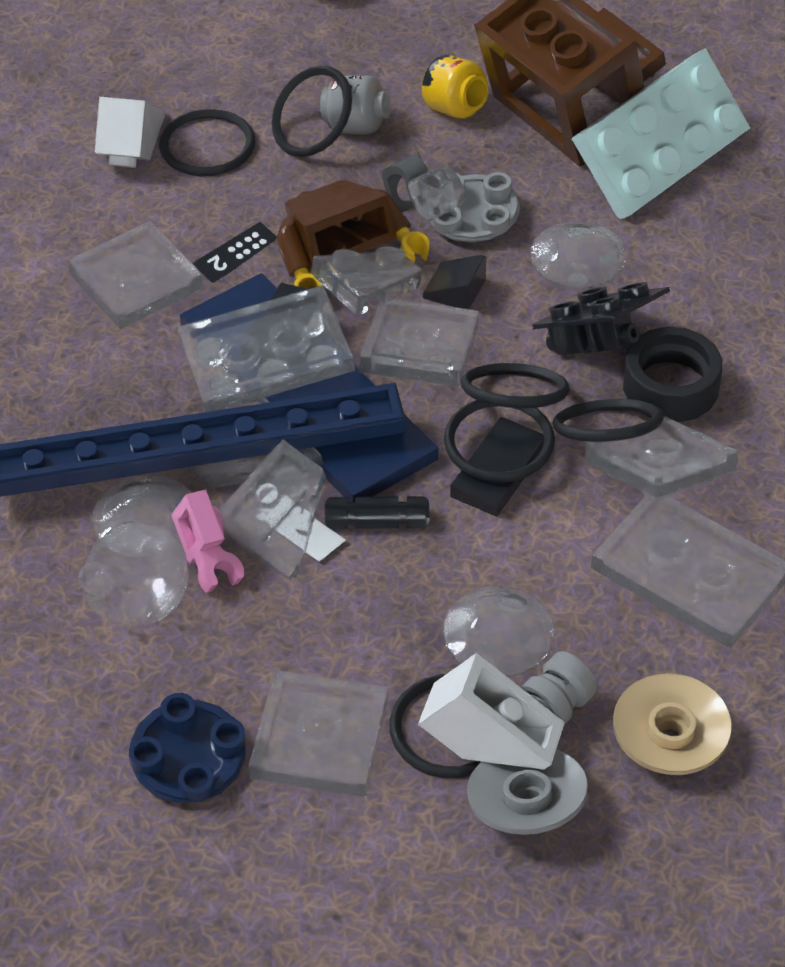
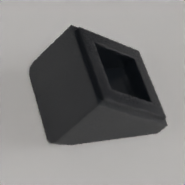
M475 255L441 262L423 292V299L468 311L486 281L487 257Z

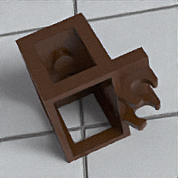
M506 0L474 25L493 96L579 167L586 163L571 138L587 128L581 97L598 85L610 94L613 99L622 104L644 89L643 82L649 77L652 78L658 70L666 65L665 54L661 49L606 8L597 12L583 0ZM505 60L515 67L509 73L506 67ZM531 80L554 98L562 133L515 96L513 92Z

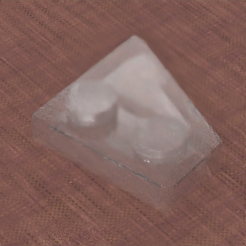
M282 440L219 510L224 520V533L292 584L298 579L326 480L323 469Z

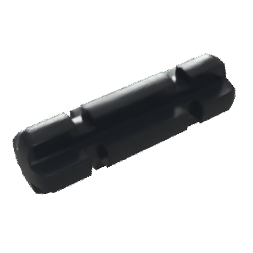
M398 496L355 497V502H348V497H329L325 502V524L330 529H348V523H356V529L399 528V523H407V528H426L430 521L429 501L425 496H407V502H399Z

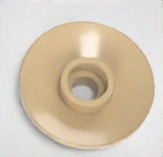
M665 673L642 678L630 685L622 693L614 710L613 729L622 750L640 766L661 774L686 775L709 767L722 756L731 736V717L722 698L705 683L685 675ZM674 730L679 736L665 735L662 731Z

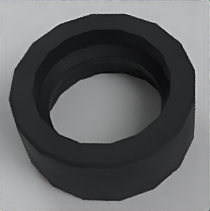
M666 326L649 330L640 335L638 342L632 344L627 349L623 391L627 399L645 401L660 408L664 416V422L679 423L697 419L710 411L718 399L722 376V356L714 343L703 334L690 329ZM663 362L680 363L694 369L702 378L693 384L671 386L652 380L643 370L653 364ZM641 413V414H643V415H645V416H648V417L652 418L651 415H648V414H645V413Z

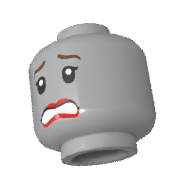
M344 75L351 87L352 108L348 122L341 134L368 135L375 133L381 126L382 120L387 119L390 114L391 100L388 91H383L380 82L373 75ZM334 78L329 86L324 87L320 99L321 116L324 122L329 123L331 129H334L338 122L343 106L342 90Z

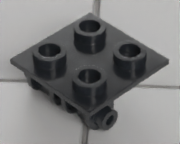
M647 282L623 286L618 289V293L608 294L606 287L588 289L577 294L579 301L564 302L550 307V316L532 324L533 329L548 328L549 333L546 336L547 347L558 355L629 349L632 344L638 342L640 337L637 324L632 323L630 313L670 292L669 287L649 289Z

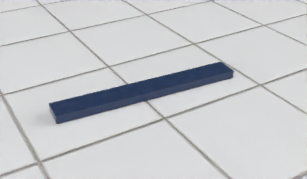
M396 383L5 443L0 444V497L406 433V418Z

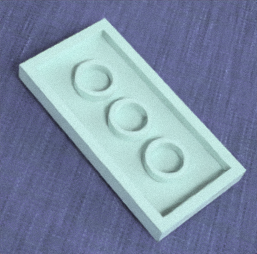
M705 48L687 58L571 139L618 218L623 219L636 212L750 129V126Z

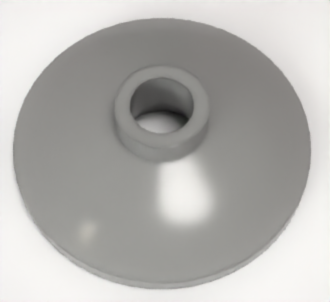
M556 749L552 764L544 770L481 762L469 778L467 795L471 810L484 824L502 832L528 835L556 829L573 819L586 802L588 783L581 765L568 754Z

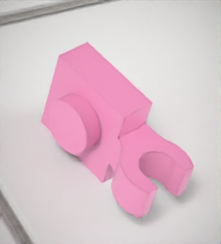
M206 489L186 494L171 516L189 564L196 562L198 581L201 588L206 593L212 592L216 588L218 580L214 569H221L226 572L232 586L239 584L244 578L243 564L237 556L226 552L220 546L225 539V526L221 512L216 506H212Z

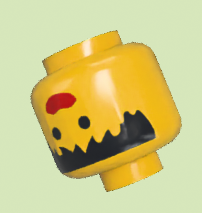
M448 54L437 57L426 69L422 80V96L426 105L436 112L459 119H465L474 115L484 105L489 93L487 76L484 69L478 63Z

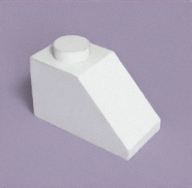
M99 97L95 153L109 157L108 165L136 168L137 159L150 160L165 117V110L143 100Z
M475 653L433 684L418 722L420 727L462 759L543 770L552 764L565 724L563 720L478 653Z

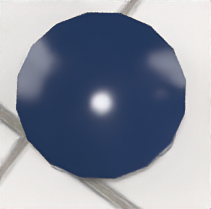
M174 693L167 696L162 701L161 707L154 709L138 724L129 747L130 766L138 782L154 796L175 803L202 802L221 794L238 778L246 759L245 729L242 723L220 706L201 700H193L191 696L185 693Z

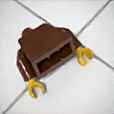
M340 180L311 192H302L285 203L287 217L281 221L277 235V246L289 276L296 278L294 286L324 293L320 277L309 273L312 268L318 271L397 238L401 242L398 261L401 266L413 269L415 262L414 253L419 254L422 259L427 261L430 247L428 237L420 232H410V222L390 194L382 189H372L347 180Z

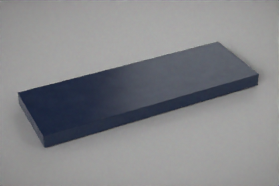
M262 273L180 314L181 327L255 404L376 386L317 327L290 376L243 363L241 353L277 290V287ZM406 415V433L299 449L343 497H348V502H355V497H373L438 460V447Z

